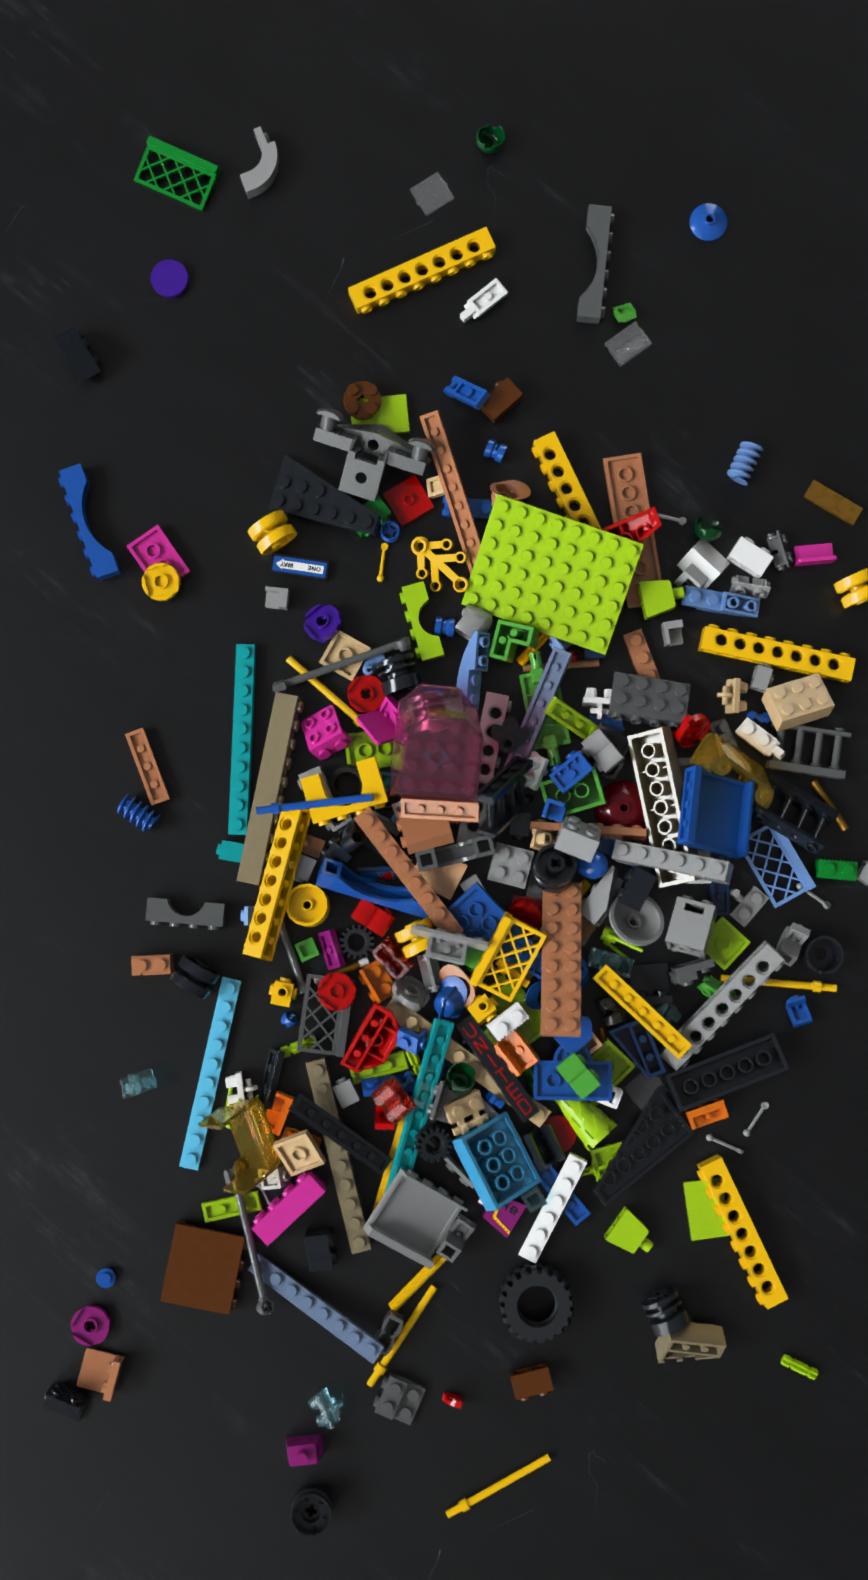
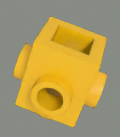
M280 977V980H275L274 984L271 983L269 995H272L270 1004L284 1007L291 1006L292 999L296 1000L298 990L295 988V983H291L292 979ZM281 989H285L286 994H282Z
M486 994L476 996L472 1004L467 1007L480 1026L486 1022L490 1023L497 1017L496 1014L499 1013L496 1008L498 1003L492 996L488 998Z

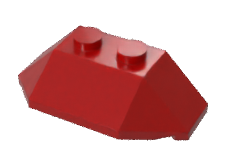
M376 1002L371 1006L342 1058L341 1065L359 1073L365 1069L385 1063L397 1042L398 1030L400 1029L393 1011Z

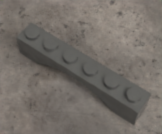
M589 204L586 231L595 246L597 270L592 283L579 298L576 322L599 324L600 318H604L605 306H602V299H606L607 288H604V281H608L609 269H606V262H610L611 251L607 249L608 244L612 242L613 232H609L610 225L614 223V214L611 213L612 206Z

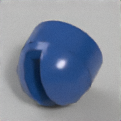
M290 1010L286 1011L281 1017L282 1025L285 1024L287 1028H291L298 1022L297 1015Z

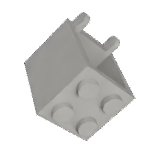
M677 896L665 939L667 948L673 952L677 951L705 959L717 917L716 906L710 901L702 900L698 902L694 901V898L690 896Z

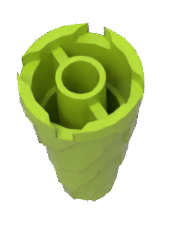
M554 1100L588 1151L595 1147L617 1126L612 1119L608 1118L590 1101Z

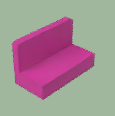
M832 543L793 547L794 566L827 564L837 560V555L833 556Z

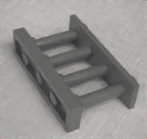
M801 725L788 728L787 730L797 731L793 760H791V763L783 762L784 758L779 760L774 756L772 760H767L765 765L766 769L839 780L845 779L846 771L840 770L839 761L843 738L851 737V733H847L846 729L843 728L827 730ZM786 729L777 733V740L780 742L779 747L782 750ZM805 732L816 734L813 759L810 766L802 765L803 761H801ZM824 735L835 737L832 762L829 768H822V764H820Z

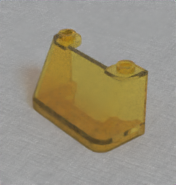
M709 733L703 738L689 763L693 766L698 765L712 770L718 775H726L732 769L741 775L737 781L745 783L755 781L753 804L768 809L773 801L774 792L762 765L718 734Z

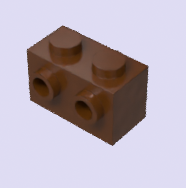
M508 377L504 381L502 379L494 385L495 389L490 392L491 396L481 407V410L493 423H496L523 397V393Z
M547 1362L509 1371L516 1400L526 1401L534 1395L545 1396L554 1390Z

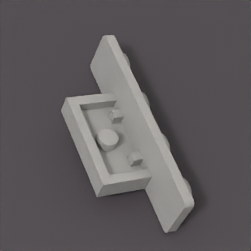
M424 924L412 925L410 929V934L428 938L425 957L454 964H464L467 947L486 951L489 946V942H486L483 938H469L462 933L451 934L441 928L434 930L427 928Z

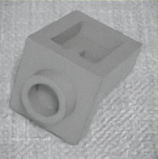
M284 1165L279 1168L258 1171L262 1190L281 1189L291 1183V1175Z

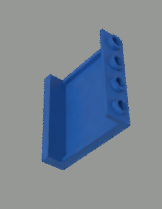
M698 765L686 768L677 844L734 859L747 857L755 781L745 783L702 771L703 767Z

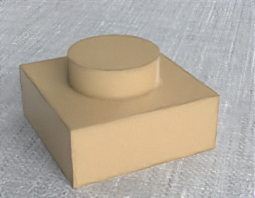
M439 476L426 479L429 498L434 499L445 495Z

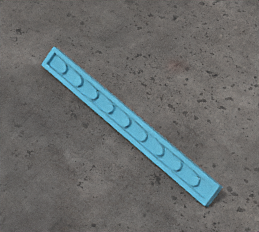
M222 977L179 1164L180 1167L197 1171L200 1167L242 983L241 980Z

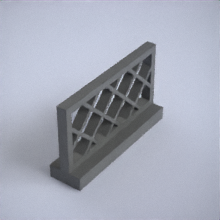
M307 973L297 1051L344 1057L351 1005L346 1009L330 1013L319 1001L316 995L318 990L314 992L310 987L311 978L321 981L325 975ZM315 996L321 1005L311 1011L307 1006L308 1000ZM323 1007L329 1015L319 1022L314 1013ZM312 1015L318 1024L308 1030L305 1026V1020ZM329 1018H332L335 1022V1028L328 1033L322 1024ZM320 1026L326 1035L316 1041L311 1032ZM310 1035L315 1044L309 1048L302 1047V1040ZM329 1037L332 1041V1049L323 1050L319 1043Z

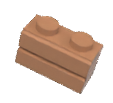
M173 954L131 956L132 976L172 974L174 971Z

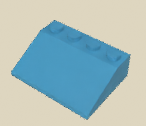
M507 1111L452 1140V1144L486 1211L500 1209L542 1181Z

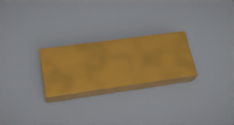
M815 480L812 481L803 498L851 526L854 525L863 510L862 507Z

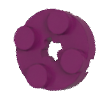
M91 1304L85 1305V1307L80 1308L74 1314L71 1320L72 1335L82 1345L91 1346L99 1344L107 1337L110 1331L111 1318L103 1308ZM93 1321L96 1328L88 1330L86 1322Z

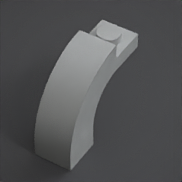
M261 126L254 129L256 140L262 152L261 160L254 169L240 174L248 199L258 196L267 190L275 180L279 168L275 141L270 142L267 132L263 133Z

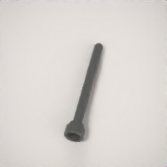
M283 919L280 934L297 980V995L305 993L306 980H304Z

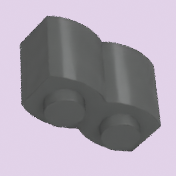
M392 1309L385 1314L382 1327L377 1330L374 1336L376 1340L385 1345L381 1352L384 1356L388 1355L392 1350L394 1338L400 1334L403 1327L404 1315Z

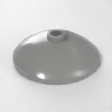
M648 896L640 912H637L619 903L617 897L612 902L609 910V920L614 932L623 941L634 946H647L654 943L661 936L664 929V917L658 904Z

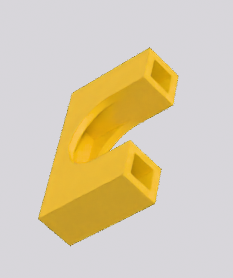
M376 757L356 762L362 782V792L360 795L372 793L373 801L352 803L348 806L335 805L310 808L309 811L313 824L318 823L319 826L330 823L329 819L336 817L338 821L349 818V813L356 812V815H358L367 807L374 806L375 810L386 807L385 803L389 802V798ZM318 773L300 779L306 801L329 798L321 774Z

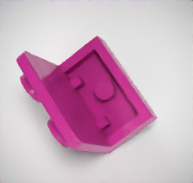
M392 695L385 697L378 710L358 715L356 719L376 745H382L406 737L414 722Z
M333 705L327 706L301 722L309 751L320 761L353 743L351 736L342 729Z

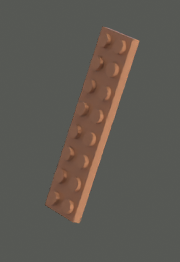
M641 453L603 458L613 524L650 509ZM654 532L642 542L644 547L625 599L627 609L642 607L637 588L638 582L662 580Z
M572 882L569 888L559 893H549L544 890L542 892V932L547 934V937L542 944L541 1036L581 1037L582 883Z

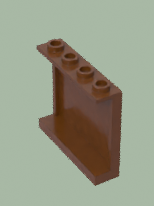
M178 1220L175 1226L160 1301L229 1315L232 1309L235 1310L237 1298L234 1295L235 1290L240 1288L241 1278H238L239 1271H243L245 1259H242L243 1251L247 1252L245 1235L188 1225L186 1221Z

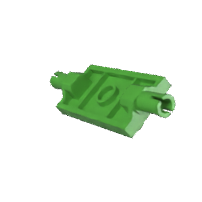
M540 651L535 652L536 660L534 659L533 652L528 653L532 670H530V673L519 675L526 712L545 669L542 665ZM559 686V689L555 697L563 701L561 688ZM547 715L533 750H547L549 766H554L553 758H555L556 765L561 763L558 747L571 744L568 729Z

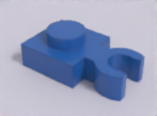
M485 1087L483 1088L481 1093L485 1097L484 1100L489 1105L494 1106L495 1104L499 1109H502L505 1102Z

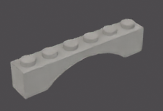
M617 839L612 854V859L618 863L668 870L730 885L734 867L728 861Z

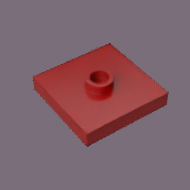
M416 475L383 493V497L401 527L434 509V505Z

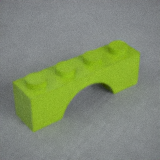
M424 581L402 587V593H399L401 603H406L408 610L404 611L407 623L411 622L413 628L409 630L412 641L416 640L418 647L414 648L417 659L421 658L422 663L444 657L440 637L427 633L419 623L420 611L429 603Z

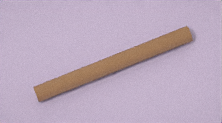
M599 659L579 660L575 663H569L567 669L599 667ZM531 664L523 666V672H530L532 670Z

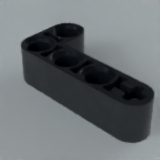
M352 819L345 826L340 841L342 849L347 853H352L363 845L383 858L357 822ZM388 831L412 862L416 859L415 853L409 855L407 848L402 847L400 838Z

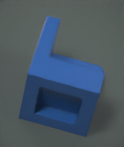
M547 798L541 817L562 823L568 804Z

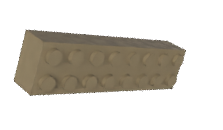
M661 727L627 736L650 846L698 855L697 849L677 844L683 781L671 728ZM655 868L659 888L701 880V878Z

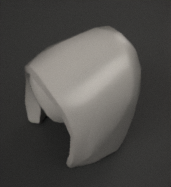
M467 604L466 608L462 610V618L455 626L454 631L467 640H470L475 631L487 633L493 623L492 614L481 607Z

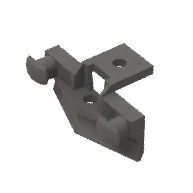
M323 407L316 411L317 414L322 415V419L315 429L313 440L348 451L338 488L340 491L375 502L386 464L423 476L432 459L428 457L429 451H435L436 448L431 441L425 438L414 437L406 442L383 424H337L338 421L344 420V416L338 410ZM376 440L379 447L377 449L371 448L369 441ZM365 452L379 458L378 462L375 463L357 457V455ZM357 473H364L367 480L364 482L358 480Z

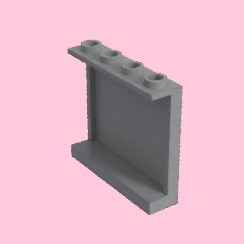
M401 1168L363 1229L368 1236L431 1269L434 1264L431 1256L461 1209L465 1212L468 1209L463 1204L464 1200L456 1195L452 1197L448 1195L449 1192L439 1186L437 1189L434 1187L430 1180L426 1178L421 1180L414 1171L410 1169L405 1171Z

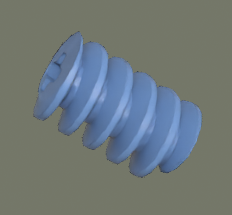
M741 442L740 449L737 450V455L734 456V462L730 464L731 469H728L727 475L735 482L747 485L748 482L744 478H751V475L747 472H754V468L751 465H757L758 463L754 458L761 457L757 451L763 452L764 449L752 442Z

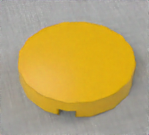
M155 563L149 566L142 577V587L145 593L157 601H167L173 598L178 593L181 585L177 570L166 563Z

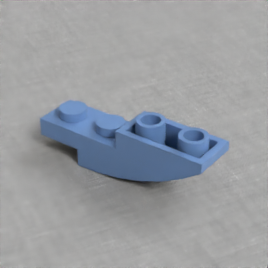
M688 585L684 586L685 597L682 598L681 605L720 614L758 617L760 598L730 592H718Z
M475 631L464 651L456 689H462L460 708L479 710L481 674L488 671L490 633Z

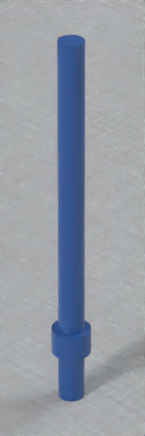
M373 794L286 804L277 802L271 803L269 806L256 807L257 815L268 813L276 815L285 811L373 801Z

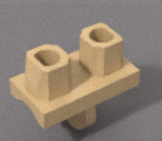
M741 678L727 679L722 693H717V697L722 698V705H725V714H735L747 710V702L740 700V694L747 693L748 683L742 682Z
M537 828L532 829L533 838L530 848L539 852L546 845L555 844L556 835Z

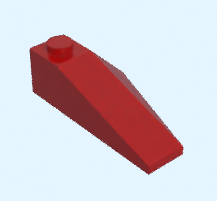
M654 506L602 528V530L642 543L662 523Z

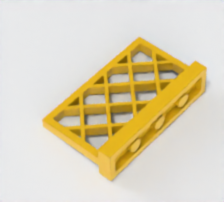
M505 911L489 941L487 950L483 952L470 977L469 984L475 987L479 986L511 1002L545 941L547 934L512 917V914ZM513 924L520 926L523 934L512 936L510 929ZM532 934L541 937L539 942L533 945L529 944L527 936ZM525 937L527 946L517 949L514 940ZM511 941L514 950L503 953L502 944ZM529 950L530 959L521 962L518 953ZM516 954L518 963L508 966L505 956ZM502 958L505 967L495 970L493 961ZM520 966L521 975L512 978L509 969ZM506 970L509 980L499 982L496 973ZM492 974L496 981L492 985L482 982L485 976ZM511 983L513 990L510 995L502 992L500 986Z

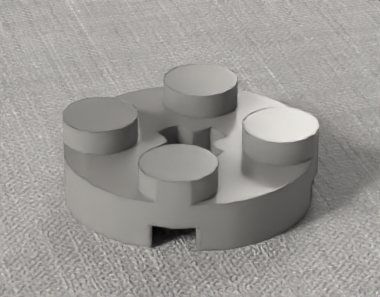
M405 976V978L398 977L392 986L393 1000L414 1012H419L421 1008L426 1006L430 999L429 991L426 993L423 989L425 985L421 981L411 976Z

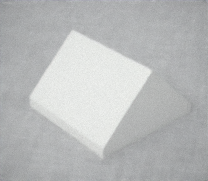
M700 539L676 566L684 572L693 563L709 578L700 587L707 589L730 562L707 541Z

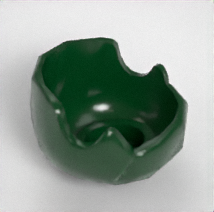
M491 124L479 128L476 133V145L486 153L498 152L506 140V132L501 126L493 127Z
M698 517L695 521L694 532L701 540L710 542L718 540L722 536L724 527L721 528L719 521Z
M462 1061L454 1063L446 1074L447 1087L453 1093H468L475 1084V1070L468 1063Z

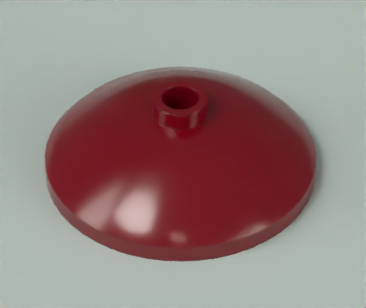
M621 780L612 782L603 788L607 804L594 808L598 823H602L604 826L620 824L628 828L634 825L642 826L643 829L646 827L636 783ZM626 805L627 811L622 812L620 806Z

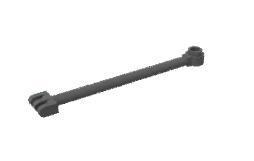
M409 636L403 637L392 643L298 676L276 681L273 683L272 689L274 692H280L292 685L392 650L399 649L400 652L409 650L411 648Z
M238 1166L224 1171L226 1184L233 1183L259 1294V1302L256 1309L259 1314L268 1315L273 1312L274 1303L266 1294L240 1180L246 1179L245 1172L242 1166Z

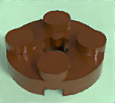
M366 381L350 384L343 396L344 408L356 420L364 421L371 419L381 408V395L376 385ZM361 396L368 399V402H364V405H360V402H357V399H360Z

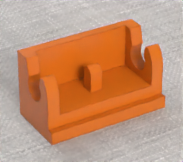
M276 1090L272 1109H267L261 1124L262 1129L280 1136L289 1114L288 1109L295 1097Z
M721 1097L684 1111L692 1130L729 1117L724 1100Z

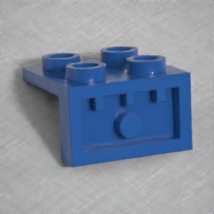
M572 751L566 756L567 760L564 763H558L551 769L552 773L549 777L563 794L594 769L585 758L586 755L583 751Z

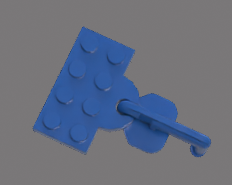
M581 1016V1037H553L561 1045L554 1053L553 1061L539 1060L534 1064L533 1100L612 1101V1061H592L591 1053L585 1046L592 1038V1022L588 1017ZM572 1052L575 1054L580 1053L586 1061L585 1067L588 1070L592 1068L601 1078L598 1080L601 1085L583 1100L555 1068Z

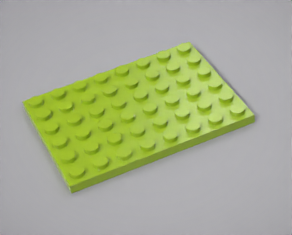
M497 494L468 581L469 588L465 591L461 604L481 607L489 611L493 616L513 623L538 629V632L606 655L644 544Z

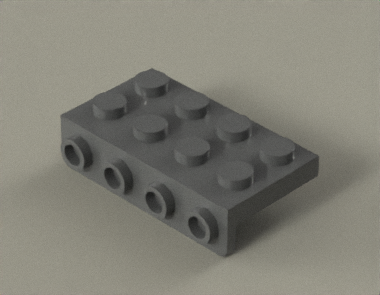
M614 672L607 717L614 721L626 720L633 724L644 723L655 728L661 726L670 727L671 730L677 731L682 724V719L687 715L691 684Z

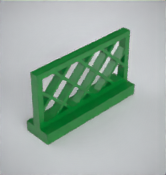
M149 136L146 142L148 145L134 181L200 211H204L214 183L222 170L211 162ZM150 152L157 153L160 161L150 164L148 160ZM169 160L175 161L177 168L167 172L164 163ZM162 164L165 173L155 177L152 168ZM188 167L191 168L194 176L184 179L181 170ZM149 169L153 178L148 181L141 180L142 172ZM179 171L182 181L172 185L169 175ZM204 175L211 177L209 184L201 187L198 178ZM167 177L170 186L164 189L159 188L157 180ZM196 179L199 189L189 192L186 183ZM184 184L187 194L182 196L176 195L174 188ZM199 192L203 196L200 205L193 203L191 197Z

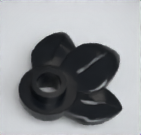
M513 715L507 717L502 726L493 724L491 728V735L498 742L499 749L507 754L514 752L518 745L524 744L530 734L529 727L519 728V724ZM507 740H510L512 743L509 748L504 745Z

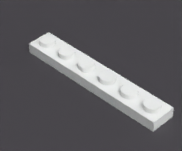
M572 1152L569 1153L518 1255L536 1264L588 1162L587 1160Z

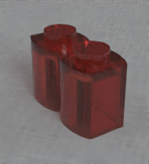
M386 937L372 951L374 958L380 964L385 965L388 973L397 980L413 966L411 958H405L398 944L389 937Z
M394 1077L385 1080L371 1093L374 1103L384 1110L387 1119L395 1125L416 1108L413 1099L404 1092L402 1086Z

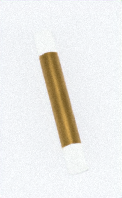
M365 957L324 975L326 976L333 972H343L346 974L370 963L368 958ZM314 979L316 986L320 983L319 979Z

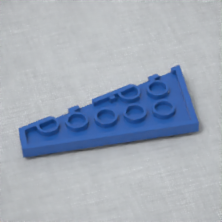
M478 882L474 883L447 908L463 928L462 934L469 938L480 937L485 939L486 942L490 941L505 913L503 908ZM513 924L510 929L512 936L523 934L522 929L518 925ZM527 936L530 945L536 944L529 936ZM525 937L514 940L517 949L527 946ZM511 941L505 942L501 946L503 953L514 950ZM541 949L528 970V973L541 979L542 965ZM529 950L518 953L521 962L529 960L531 957ZM516 954L505 956L506 961L509 963H518Z

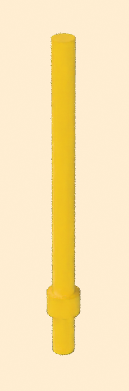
M292 656L287 658L286 662L300 674L309 672ZM316 677L308 680L353 720L352 723L358 728L361 727L356 720L358 717L356 712Z
M721 974L720 982H725L731 975ZM746 976L744 978L746 983H751L754 980V977ZM769 979L766 984L762 985L807 989L819 993L821 991H837V984H827L815 980L813 982Z
M433 1284L430 1285L400 1334L394 1340L390 1353L384 1356L381 1362H378L374 1367L375 1371L367 1381L370 1387L373 1388L379 1377L384 1375L388 1369L387 1365L438 1288Z
M546 1454L470 1498L458 1501L457 1505L445 1511L447 1517L451 1518L460 1512L468 1511L472 1505L551 1461L550 1456Z

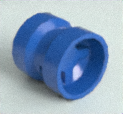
M490 438L483 456L487 458L492 457L496 462L501 463L508 445L498 444L496 440Z
M393 521L384 522L381 526L382 539L387 543L396 542L400 536L398 524Z
M436 616L434 635L441 636L444 634L447 637H453L455 618L443 619V617Z

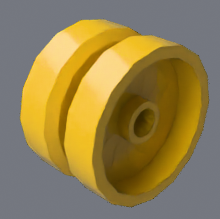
M277 510L266 515L247 531L253 541H259L257 548L262 556L279 550L297 535L292 524H286L288 518L283 510Z
M868 568L833 584L838 594L850 591L849 594L843 596L840 600L844 609L868 601Z
M300 884L291 890L286 912L289 918L296 924L304 927H316L328 918L331 904L327 893L318 886ZM307 902L311 903L309 909H305L307 907Z
M429 917L416 920L394 934L398 943L411 940V943L402 948L405 958L426 950L428 938L410 934V929L412 925L424 924L430 929L434 928L435 924Z

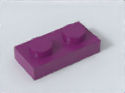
M335 928L317 933L328 970L345 966L346 963Z

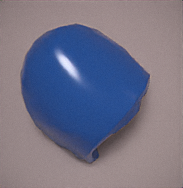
M599 849L596 850L591 863L576 857V873L585 878L595 880L608 872L607 858Z

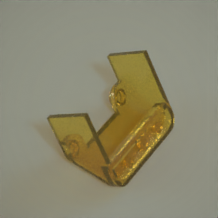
M250 1098L220 1107L198 1123L199 1127L222 1129L230 1125L241 1156L233 1165L235 1179L223 1188L224 1192L246 1195L280 1166L281 1159L273 1148V1143L276 1140L263 1104L259 1099Z

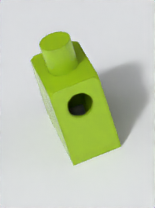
M670 580L640 581L637 584L645 620L674 609L676 607L675 600L685 597L683 587L672 589Z
M626 1206L623 1207L604 1234L605 1240L633 1254L638 1247L645 1252H649L654 1244L646 1238L649 1233L648 1228Z

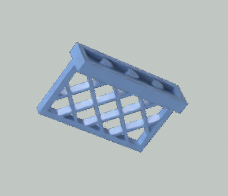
M765 825L750 834L749 840L756 841L754 852H748L753 854L752 860L749 855L745 858L773 906L777 908L800 894L815 888L816 885L788 838L769 828L772 833L771 842L759 840L761 832L769 828ZM774 838H775L776 842L778 843V845H777V844H773ZM759 842L770 845L767 856L756 853ZM772 846L779 847L782 850L780 859L769 856ZM755 855L766 858L763 869L755 867L753 864ZM784 855L788 861L783 860ZM768 859L779 861L777 872L766 870ZM782 862L790 864L792 867L790 876L779 873ZM765 872L776 875L773 885L766 884L763 881ZM793 872H795V874H796V876H797L798 878L792 877V876H793ZM778 875L789 878L786 889L775 886ZM791 879L800 881L803 888L797 892L789 890ZM767 886L772 888L771 893H770L769 889L767 888ZM774 889L786 891L784 899L776 903L773 898Z

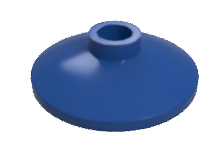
M702 204L691 214V231L701 240H716L724 234L727 228V216L723 209L715 204ZM710 217L713 219V221L708 222L706 218Z

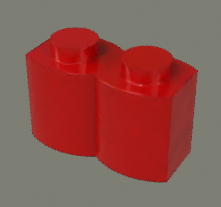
M362 899L350 916L381 937L385 935L395 919L392 916L394 912L384 906L381 909L375 903Z

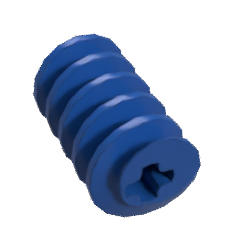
M128 793L119 804L117 813H124L123 818L125 819L130 817L129 822H136L137 828L143 826L142 831L144 833L151 830L159 821L161 814L154 817L155 810L147 812L149 806L147 805L142 808L143 801L136 804L137 797L134 796L129 799L130 793Z

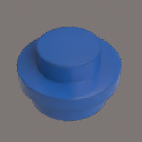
M103 1268L96 1275V1282L102 1288H109L115 1283L116 1275L110 1268Z

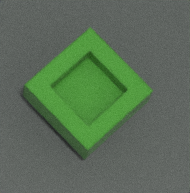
M631 303L613 307V314L618 323L628 322L631 319L637 318L636 310Z
M313 937L294 945L301 962L320 955Z

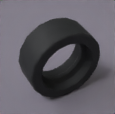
M344 764L332 772L329 784L331 793L335 798L361 794L362 782L357 766ZM350 772L357 776L359 787L354 793L345 794L338 789L336 781L341 774Z

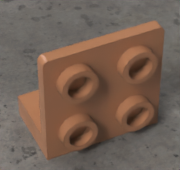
M88 1347L85 1351L77 1386L104 1393L103 1400L110 1402L115 1395L124 1356Z

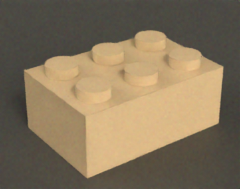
M819 673L767 688L761 699L777 732L827 717L835 706Z

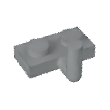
M753 886L744 897L738 889H731L730 896L739 903L731 911L730 916L741 926L745 927L768 901L769 897L756 886Z

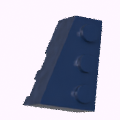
M635 1018L606 1029L648 1079L666 1072L652 1034Z

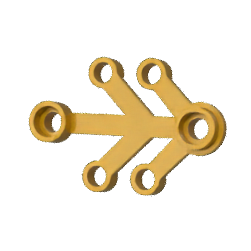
M416 537L411 543V549L417 555V577L419 579H426L429 576V571L425 568L426 556L431 563L430 589L432 591L439 592L442 590L443 585L439 581L440 569L453 581V588L457 592H465L469 588L468 579L459 577L444 562L456 561L464 563L467 560V554L460 551L456 554L435 555L430 549L442 548L443 550H451L453 548V541L451 539H443L442 541L429 542L425 537ZM446 541H449L450 546L448 548H445L444 543ZM420 543L424 544V548L422 550H420L418 547ZM459 554L464 556L462 561L458 559ZM421 570L425 571L424 577L420 576ZM461 581L465 582L464 588H461L459 585ZM436 582L439 584V588L437 590H435L433 587L434 583Z

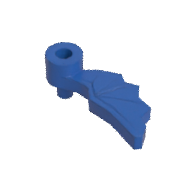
M748 711L746 713V717L749 719L756 718L761 723L771 721L769 714L766 712L758 714L754 711Z

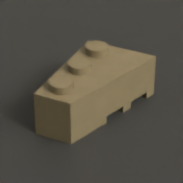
M690 1322L686 1327L675 1333L658 1337L655 1342L658 1363H665L664 1359L675 1358L677 1362H680L686 1357H695V1360L720 1358L727 1346L722 1326Z

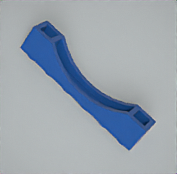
M79 463L60 470L61 477L58 480L61 488L66 490L67 495H64L67 505L72 507L71 517L74 524H78L79 530L77 534L80 541H84L86 548L83 551L86 559L91 561L92 566L89 568L92 576L102 581L122 574L116 556L98 543L89 528L86 517V498L90 483L84 467Z
M324 857L318 872L316 886L426 919L428 916L406 887L389 886L370 881L350 870L344 863Z

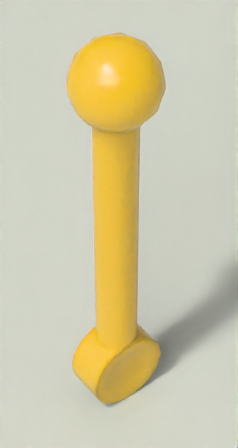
M387 543L381 544L382 556L379 575L377 576L378 582L384 580L383 569L385 554L388 550Z

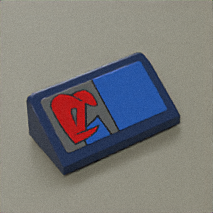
M390 866L357 868L359 876L373 882L397 880V875Z

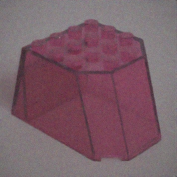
M419 684L412 692L399 700L388 797L477 800L484 739L477 710L459 687Z

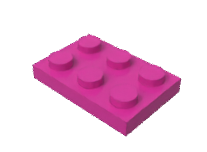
M158 524L127 545V548L144 572L155 563H166L177 570L180 580L191 573Z

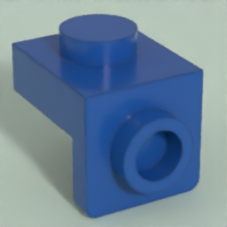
M805 995L790 997L786 1001V1010L793 1028L812 1023Z
M402 1026L398 1030L396 1046L416 1055L426 1048L428 1031L424 1029L420 1034H417Z

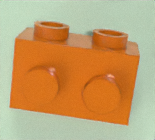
M517 1028L510 1031V1034L504 1036V1039L501 1038V1041H497L494 1045L498 1056L505 1060L508 1069L515 1073L517 1077L540 1059Z

